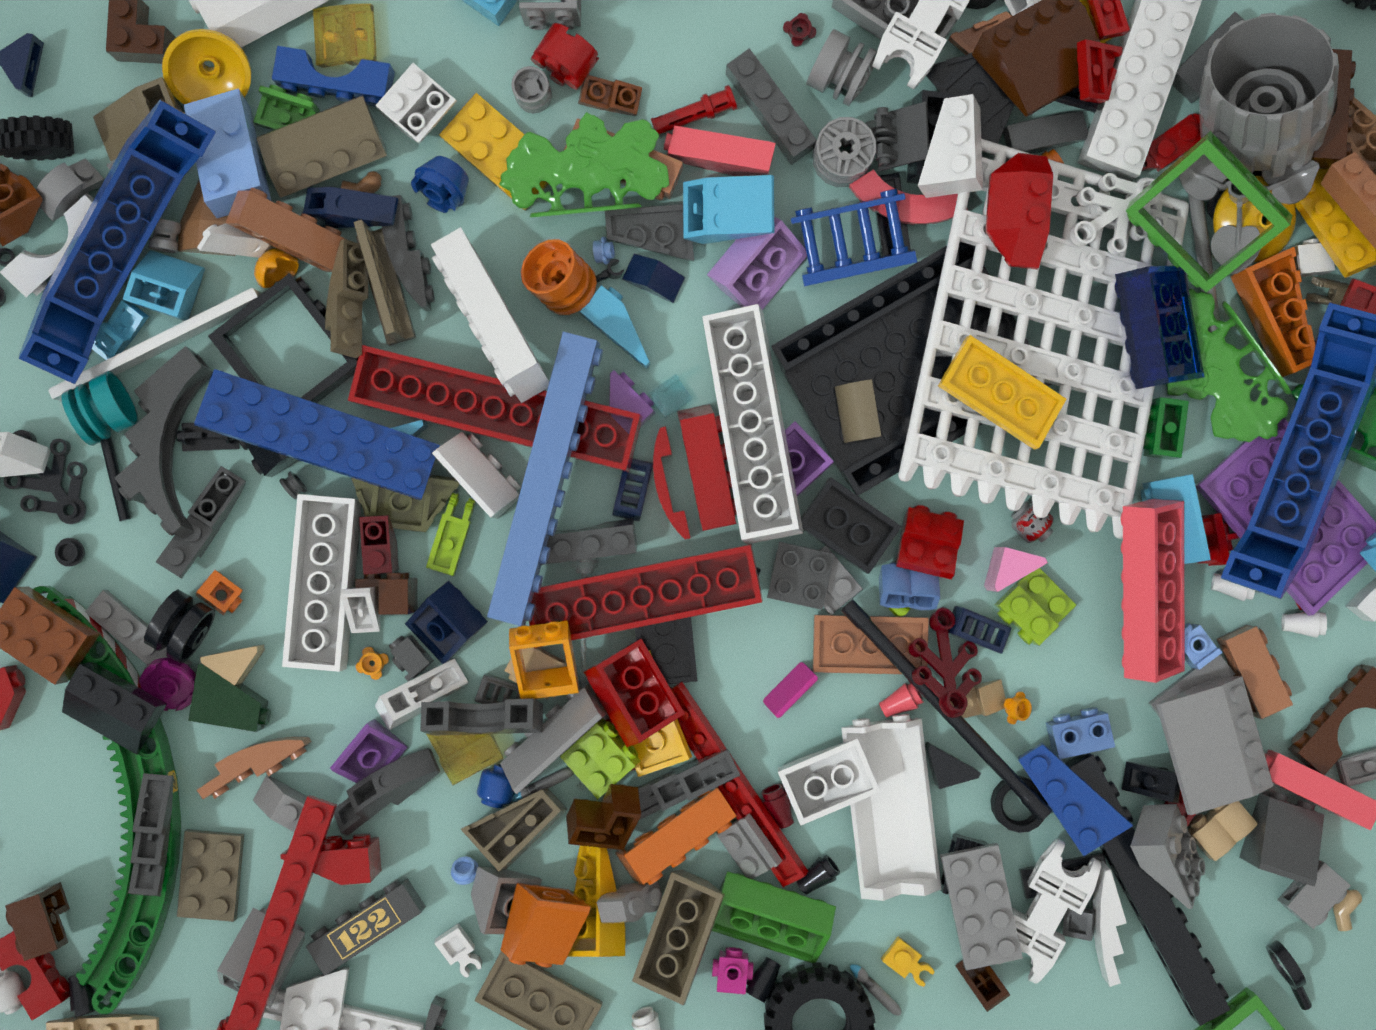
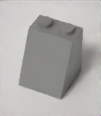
M253 908L217 970L220 984L237 992L239 991L267 909L262 908L259 911ZM298 924L294 926L268 1000L267 1007L271 1008L305 940V933L301 931L302 927Z

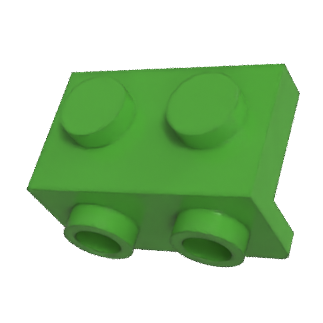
M260 85L258 91L262 97L253 123L266 129L276 130L319 113L320 110L313 102L314 99L307 95L297 93L296 96L286 94L287 91L279 86L270 85L267 88Z

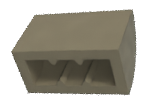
M872 379L836 386L835 392L844 443L881 437Z

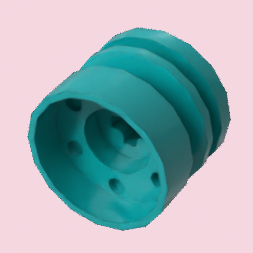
M110 371L90 379L89 388L79 384L74 390H66L61 395L63 408L69 422L80 438L88 445L94 446L100 443L102 439H109L112 435L111 428L115 432L121 433L139 422L138 413L130 394L119 378Z

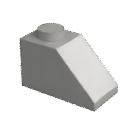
M266 775L253 801L271 820L295 832L307 796Z

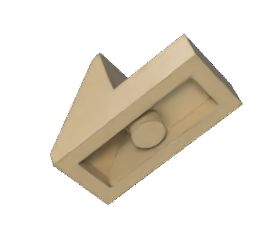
M1001 679L974 686L966 696L968 704L964 714L961 716L963 718L980 714L988 716L1005 709L1004 702L1006 698Z

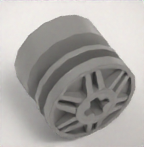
M833 29L817 57L806 85L823 93L830 83L836 85L833 99L837 100L842 90L845 89L848 92L843 104L850 106L852 101L862 92L874 68L872 65L877 51L870 48L863 59L859 56L864 44L860 42L851 53L847 51L850 37Z
M839 117L828 122L820 131L813 150V166L817 175L829 185L849 187L851 183L867 174L876 154V139L872 130L863 121L853 117ZM841 145L843 147L850 146V152H840Z

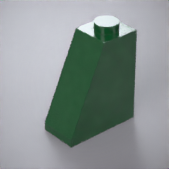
M202 663L198 664L188 721L253 732L264 729V725H268L271 710L267 708L268 700L243 683L233 685Z

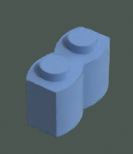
M896 563L882 565L879 574L880 605L888 608L910 607L916 610L937 609L940 600L939 577L896 567Z

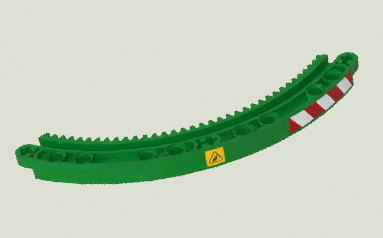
M38 586L33 589L39 594L48 593L46 598L51 602L59 600L60 602L56 603L57 606L75 618L78 617L81 622L100 634L80 664L93 661L141 689L139 683L140 675L116 640L85 612L87 609L71 596L65 597L51 586ZM99 642L105 647L103 656H100L96 651ZM160 717L148 737L155 741V751H151L148 748L147 740L139 754L131 752L114 741L106 747L107 750L115 751L110 761H117L119 765L113 768V772H119L122 776L115 781L116 783L124 784V787L117 792L126 797L119 802V805L127 807V810L120 813V816L128 818V821L121 824L122 828L128 830V832L121 835V839L128 841V843L120 846V850L127 854L119 858V861L125 865L117 870L123 876L115 882L121 887L113 891L117 898L110 902L113 909L106 914L110 919L103 923L102 926L105 930L98 934L100 940L94 943L93 947L95 950L88 954L89 960L82 964L83 969L76 974L81 985L84 986L88 983L97 989L92 997V1006L100 1014H108L114 1011L138 982L162 933L173 898L180 858L181 812L178 779L169 740ZM105 736L102 737L103 740H110ZM143 773L174 777L167 864L165 866L161 897L128 893L134 865L130 861L136 834L132 830ZM141 925L149 929V937L141 933ZM127 957H130L134 960L136 965L135 968H132L127 964ZM111 990L115 991L116 993L109 1000L110 1003L105 1005L103 1003V996Z

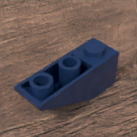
M336 187L308 188L303 214L317 219V225L323 228L325 226L333 228L355 227L354 222L363 220L369 227L394 226L399 199L392 196Z

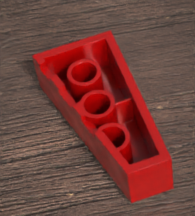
M710 404L677 411L702 531L736 524L735 515H737L735 501L734 498L731 499L729 488H732L730 472L725 470L724 460H727L725 444H720L718 433L722 432L720 415L714 416Z

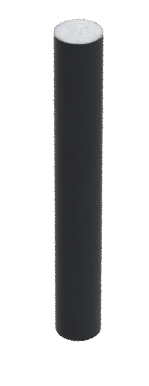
M112 438L102 439L100 443L119 521L130 520L131 516L127 500L119 492L118 489L121 486L115 480L120 471Z

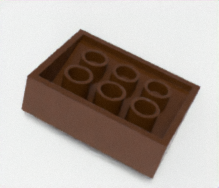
M1041 0L984 31L972 56L1024 116L1027 117L1079 87L1077 42L1085 39L1100 42L1085 6L1079 0Z

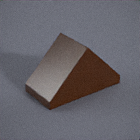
M963 960L955 965L987 1012L1010 996V993L990 966L965 970Z

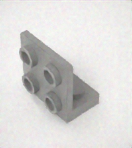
M581 0L519 3V10L524 25L529 26L530 29L544 30L546 26H552L553 23L562 24L568 27V30L574 29V26H581Z

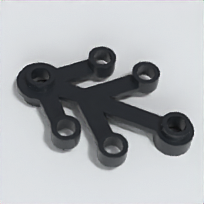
M18 430L13 433L37 443L36 436L30 431ZM55 439L50 444V450L54 454L52 469L50 470L46 465L44 473H37L41 479L18 475L16 476L18 483L13 486L11 484L13 476L4 477V484L9 489L27 488L51 492L58 502L42 501L37 496L26 495L21 499L20 506L26 512L44 511L57 513L62 522L77 524L86 515V505L80 499L83 478L87 474V467L81 462H71L67 466V474L71 477L67 494L62 487L66 457L71 450V446L67 440ZM60 442H62L64 444V450L59 453L57 451V445ZM78 465L81 468V472L76 476L73 469ZM29 499L34 500V507L32 509L27 506ZM69 505H72L74 507V513L72 515H69L67 513V507Z

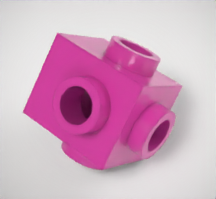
M727 947L726 951H719V959H713L712 977H717V992L746 994L747 980H752L753 962H748V953H743V949Z

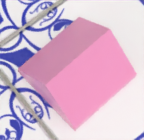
M994 547L984 586L987 591L999 592L1048 562L1046 558L1007 547Z

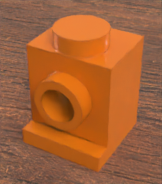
M214 570L198 589L196 596L224 616L227 611L233 613L243 600L239 596L243 590ZM218 591H223L226 593L227 598L220 601L216 598L215 594Z

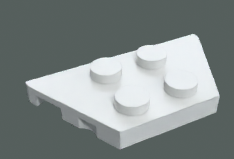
M343 967L325 976L322 974L310 980L289 985L286 988L280 1030H340L350 967Z

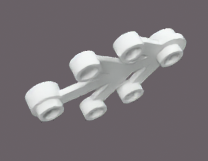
M1107 173L1099 179L1098 186L1105 193L1116 189L1131 194L1125 200L1095 192L1091 187H1085L1077 193L1076 199L1081 206L1086 207L1090 204H1095L1110 209L1091 222L1080 221L1075 224L1070 230V240L1077 246L1089 244L1095 239L1098 230L1116 219L1114 237L1108 241L1107 249L1113 255L1124 252L1127 249L1126 235L1129 223L1126 209L1129 202L1155 179L1142 178L1135 183L1117 178L1113 173ZM1105 179L1110 180L1111 187L1106 184ZM1161 192L1143 207L1148 213L1150 212V206L1157 203L1160 199ZM1084 193L1089 195V201L1084 198ZM1133 224L1129 228L1131 239L1140 241L1147 237L1148 233L1141 226L1138 228L1141 229L1142 235H1139L1136 232V226ZM1077 231L1083 234V240L1078 236ZM1115 241L1120 244V250L1115 247Z

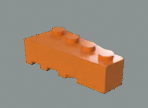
M1295 247L1230 276L1267 357L1282 377L1311 366L1316 347L1312 327L1307 323L1305 311L1308 308L1306 299H1302L1299 285L1302 282L1300 270L1296 271L1294 257H1296Z
M717 787L679 809L681 813L678 816L672 814L659 822L656 826L658 829L656 832L653 833L651 830L637 837L633 843L634 847L626 851L624 849L615 852L633 881L643 885L645 883L649 885L655 883L663 876L662 871L670 865L672 868L678 866L686 859L685 854L693 848L695 851L701 849L709 842L708 837L716 831L720 834L732 825L731 820L736 817V814Z

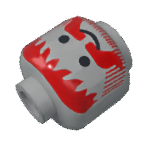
M1025 501L1019 510L1011 514L1013 518L1011 522L1012 528L1028 543H1032L1037 539L1043 542L1053 532L1050 528L1054 522L1053 516L1048 513L1044 518H1037L1033 512L1032 502Z

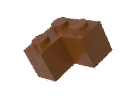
M109 0L106 52L117 61L162 64L166 49L175 39V36L165 26L148 25L149 7L142 0Z
M381 573L364 574V578L355 579V588L378 587L379 615L411 614L418 609L417 578H409V573H387V578H381Z
M610 784L602 802L574 799L566 815L568 844L624 850L641 817L638 787Z
M61 882L28 893L5 905L7 910L6 920L13 928L16 936V949L22 954L24 961L57 950L68 943L59 915L69 910L70 907Z

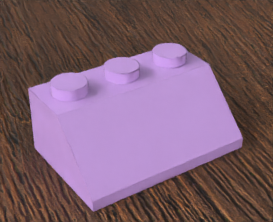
M774 217L775 233L736 239L707 274L721 291L741 307L759 304L761 310H763L807 257L804 246L782 220Z

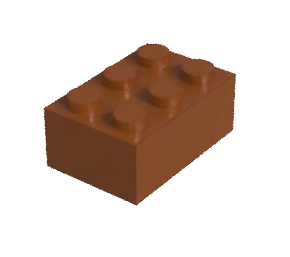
M29 586L14 587L0 608V649L54 685L70 680L100 635Z

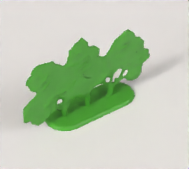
M586 112L579 122V128L572 130L566 137L567 148L564 151L559 152L545 137L532 132H526L520 139L518 147L512 150L506 158L507 170L501 174L499 184L510 191L512 203L518 208H528L534 204L538 197L548 201L552 205L549 211L530 214V217L642 207L640 203L623 204V197L628 191H634L645 199L654 200L660 194L662 188L669 186L667 166L649 156V153L656 146L659 134L655 129L651 128V124L647 120L641 119L624 123L622 128L612 137L607 134L604 121ZM625 179L626 186L620 189V180ZM541 181H546L552 186L553 196H551L550 191L545 193L539 185ZM561 183L563 187L561 191L558 192L556 186ZM535 187L539 194H533L532 188ZM569 188H580L584 193V208L566 210L561 204V195ZM604 188H608L615 198V205L593 207L592 196Z
M1190 288L1175 299V320L1171 321L1168 319L1161 357L1176 360V367L1167 374V394L1181 396L1186 393L1190 398L1202 400L1208 394L1213 395L1216 398L1215 408L1212 410L1211 423L1215 437L1224 439L1235 438L1238 441L1251 442L1258 436L1264 439L1278 436L1277 424L1287 416L1289 407L1279 397L1268 396V381L1274 380L1288 395L1292 394L1289 386L1226 301L1222 302V307L1229 320L1226 322L1216 320L1213 314L1215 300L1212 294L1196 293L1194 289ZM1212 325L1218 327L1213 332L1208 331V328ZM1233 326L1236 327L1248 344L1242 349L1235 348V346L1227 343L1224 339L1229 329ZM1252 351L1265 367L1263 373L1258 377L1246 375L1239 365L1240 359ZM1247 379L1253 380V383L1247 385L1244 383V381ZM1258 383L1260 386L1257 389L1261 393L1257 401L1254 402L1250 399V393L1252 388ZM1266 397L1268 403L1263 406L1261 402L1262 399Z

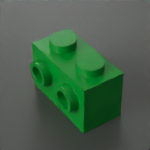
M1164 397L1152 399L1143 446V456L1169 460L1182 458L1189 401Z

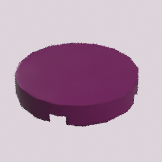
M166 657L155 659L149 663L141 674L139 683L142 690L167 703L164 711H168V709L179 711L191 704L196 674L187 664H180Z

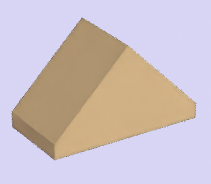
M263 644L200 657L203 665L233 685H238L244 682L265 648Z

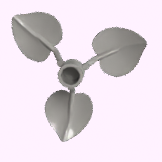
M1205 154L1179 175L1184 190L1191 197L1197 200H1210L1216 195L1218 188L1221 190L1228 189L1230 200L1237 204L1236 227L1231 225L1221 227L1216 231L1211 240L1212 254L1221 266L1260 235L1256 227H1242L1243 204L1249 200L1231 181L1222 184L1228 178ZM1310 160L1297 170H1292L1288 165L1286 166L1284 176L1264 179L1268 184L1265 187L1269 191L1272 190V195L1282 204L1300 202L1308 195L1319 170V163ZM1260 250L1230 274H1237L1248 268L1255 261Z

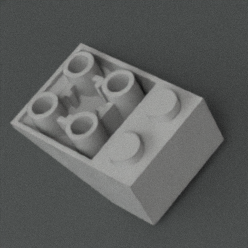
M1177 804L1143 805L1131 843V848L1141 869L1188 909H1193L1195 898L1200 893L1199 883L1201 875L1205 874V862L1198 855L1195 839L1190 836L1187 829L1186 818L1181 815Z

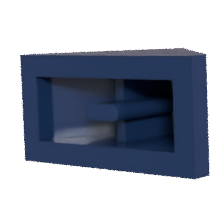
M26 33L0 50V66L15 89L28 97H33L44 42L30 33Z
M633 254L622 280L671 303H674L685 279L684 276L661 261L638 254Z

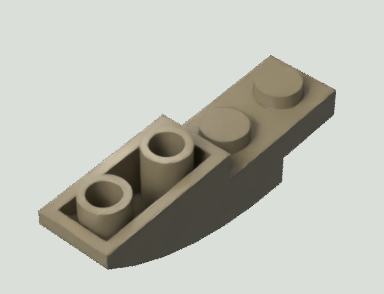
M346 239L340 241L331 274L326 306L325 329L331 331L330 352L357 358L362 355V302L368 298V270L360 244Z

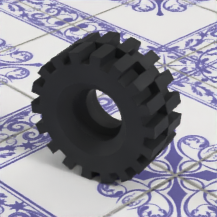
M33 115V117L19 116V118L8 117V119H0V156L4 155L6 158L13 157V159L31 161L32 159H37V161H43L44 159H63L74 154L72 123L68 120Z

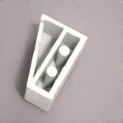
M974 94L945 98L918 183V187L925 198L983 190L981 109Z

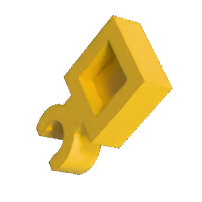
M897 936L881 957L882 962L903 978H906L909 972L912 973L915 982L922 987L926 983L919 977L920 972L926 970L932 975L935 973L930 964L918 962L922 957L921 953L899 936Z

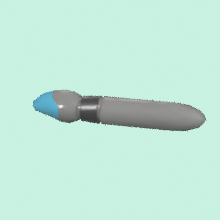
M570 768L559 770L525 787L518 794L514 793L512 802H517L535 792L561 783L570 778L574 772Z
M856 964L850 965V969L858 982H861L888 1011L897 1016L901 1015L902 1012L899 1005L868 976L864 968Z

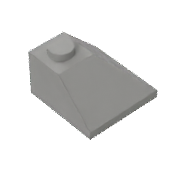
M477 867L471 898L480 932L483 934H504L517 883L540 886L542 879L507 869L499 872L495 867Z

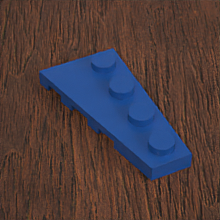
M1043 743L1038 744L1018 757L1019 762L1083 856L1133 826L1125 816L1121 815L1106 799L1101 797Z

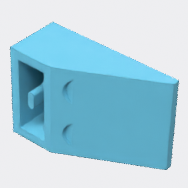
M774 176L709 177L683 182L684 239L700 244H709L775 233Z

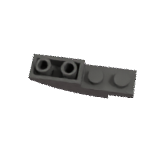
M401 195L392 196L397 197L399 200L394 226H382L387 252L396 274L408 293L425 311H430V303L435 301L433 287L428 285L427 274H431L430 261L428 257H424L420 250L412 251V248H416L414 231H409L408 220H412L410 203H406Z
M221 466L188 511L187 521L194 531L187 538L174 535L156 560V563L182 579L198 556L201 558L235 505L246 481Z
M427 748L400 758L373 772L346 791L348 798L339 804L334 812L340 833L347 836L388 804L399 805L438 775L441 771L431 749Z

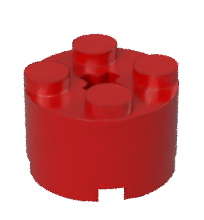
M553 23L530 59L538 67L546 68L551 72L549 77L556 84L563 87L566 83L571 88L577 90L599 60V57H597L598 52L579 34H576L574 37L566 33L569 29L568 27L559 23Z

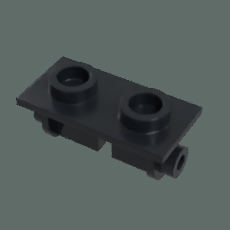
M181 423L182 431H177V441L182 442V451L240 449V443L237 439L195 426L194 423Z

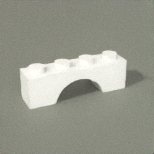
M88 193L64 213L68 225V238L62 249L47 255L34 254L23 250L0 271L25 297L29 296L32 292L37 296L45 289L48 284L45 280L54 273L94 200Z

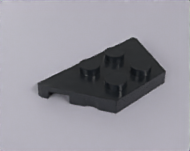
M972 53L934 64L926 77L939 92L950 93L951 97L974 94L981 109V139L998 144L1015 104L972 56Z

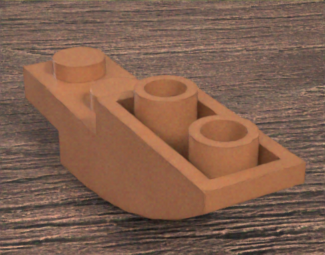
M284 737L249 746L214 764L220 775L197 789V792L202 799L211 795L216 799L229 790L227 784L235 779L240 783L251 776L253 772L257 777L264 773L269 777L283 768L280 762L290 757L293 761L307 752L304 746L312 741L309 737Z

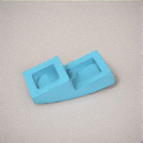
M121 300L109 321L100 325L92 350L105 360L123 352L149 316L134 304Z

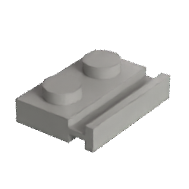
M824 546L822 549L819 550L827 553H832L827 546ZM835 555L823 606L830 615L834 614L836 610L862 590V587Z
M750 813L744 818L733 822L724 832L716 834L747 878L753 879L769 871L771 868L777 867L783 861Z

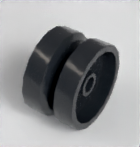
M177 589L164 600L152 617L144 635V643L157 651L166 648V656L183 664L195 653L206 637L215 618V610L201 602L193 606V597Z

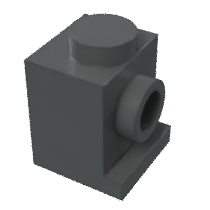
M401 635L389 645L391 648L390 652L394 656L392 658L393 663L402 672L406 670L409 673L404 677L407 681L414 679L434 662L413 635L407 638Z

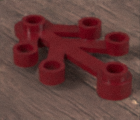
M939 608L931 614L929 625L936 632L940 658L928 648L926 641L921 638L912 641L908 645V651L915 658L922 657L943 678L944 686L932 676V672L927 666L916 668L912 672V679L918 685L925 684L939 698L940 709L946 716L957 718L964 714L968 704L966 696L974 686L981 683L982 675L975 668L967 670L963 673V682L958 688H956L955 677L968 660L977 655L978 649L973 642L967 641L958 647V655L952 661L948 630L954 626L955 617L949 609ZM916 644L920 647L921 652L916 649ZM965 647L969 649L970 654L966 652ZM919 672L924 674L925 679L921 678ZM970 675L973 676L974 681L970 679Z

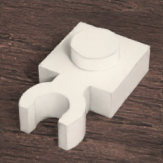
M459 923L435 938L434 944L449 964L452 965L457 961L460 963V972L464 977L467 978L470 975L467 964H474L478 970L482 968L481 958L477 954L471 953L475 949V944Z

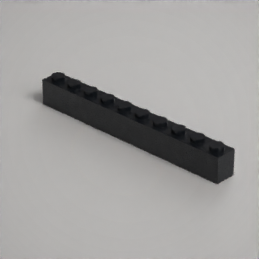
M1091 753L1082 754L1065 763L1101 797L1106 799L1121 815L1125 816L1130 822L1134 821L1126 806L1121 807L1117 800V797L1120 796L1119 791L1112 781H1107L1103 774L1106 771V767L1098 755L1094 757ZM1133 827L1101 845L1100 849L1104 853L1109 866L1191 1018L1201 1026L1231 1010L1226 1002L1229 996L1222 984L1215 982L1212 976L1215 970L1207 957L1203 958L1198 949L1202 948L1196 935L1193 932L1189 933L1185 924L1188 920L1180 907L1176 908L1171 898L1174 896L1140 868L1131 848L1135 833Z

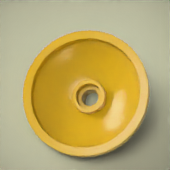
M195 29L184 32L169 44L163 57V77L174 97L182 104L191 103L238 88L244 98L248 93L251 84L249 60L245 52L234 40L220 32L209 29ZM211 61L214 66L208 67L204 62Z
M1255 176L1264 186H1268L1263 176ZM1228 189L1219 198L1214 211V233L1223 226L1231 225L1236 227L1237 204L1230 200ZM1250 201L1243 204L1242 227H1256L1261 234L1272 225L1268 219L1265 224L1262 223L1263 214ZM1282 204L1293 215L1291 225L1262 247L1254 262H1260L1278 254L1287 245L1296 224L1295 204Z

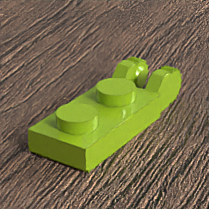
M452 493L446 512L442 514L426 568L451 576H455L476 503L474 499L469 498L466 502L462 519L454 517L453 514L459 502V494Z

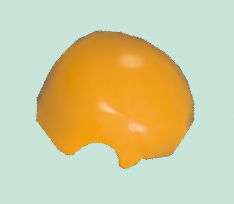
M278 248L266 251L258 258L254 268V276L258 285L262 288H271L287 274L290 273L295 276L299 268V261L296 257Z

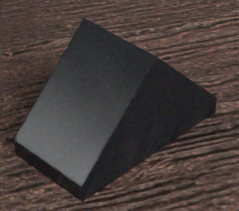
M926 742V755L934 783L939 789L980 777L981 772Z

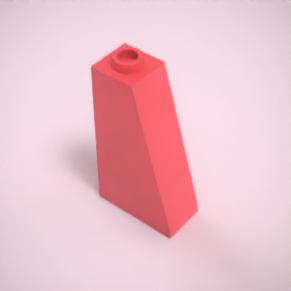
M674 125L673 133H667L664 150L668 151V156L682 161L683 164L732 176H757L769 174L776 143Z
M1268 749L1265 758L1273 784L1349 822L1368 830L1372 829L1376 821V800L1280 753Z

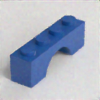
M277 46L272 80L277 86L285 89L286 93L296 94L297 90L306 91L308 95L317 98H325V95L336 96L337 100L343 102L363 95L367 105L376 107L375 105L393 86L395 71L390 63L361 59L352 72L341 77H328L315 70L312 58L306 50Z

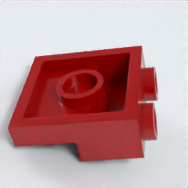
M917 505L913 508L909 507L903 519L896 567L952 580L955 575L958 549L962 541L964 520L957 519V515L952 512H943L941 515L932 513L928 507L923 505Z

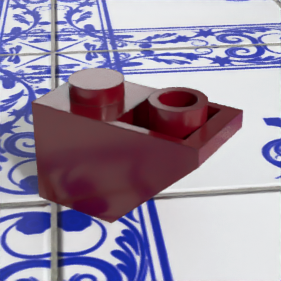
M389 515L359 517L363 574L393 573L399 570L397 540Z

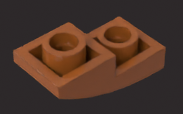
M588 75L582 84L578 104L614 113L636 116L642 87L619 80L612 82Z

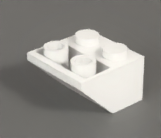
M412 63L375 106L401 132L420 144L457 100L417 65Z

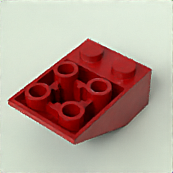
M369 833L353 835V839L342 840V836L326 837L313 873L340 885L371 883L381 872L379 837L371 838ZM288 849L280 854L282 860H285Z

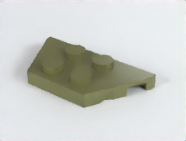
M430 475L422 500H418L351 477L365 516L389 515L394 529L420 532L428 530L435 516L441 512L450 495L459 486V482L453 477Z

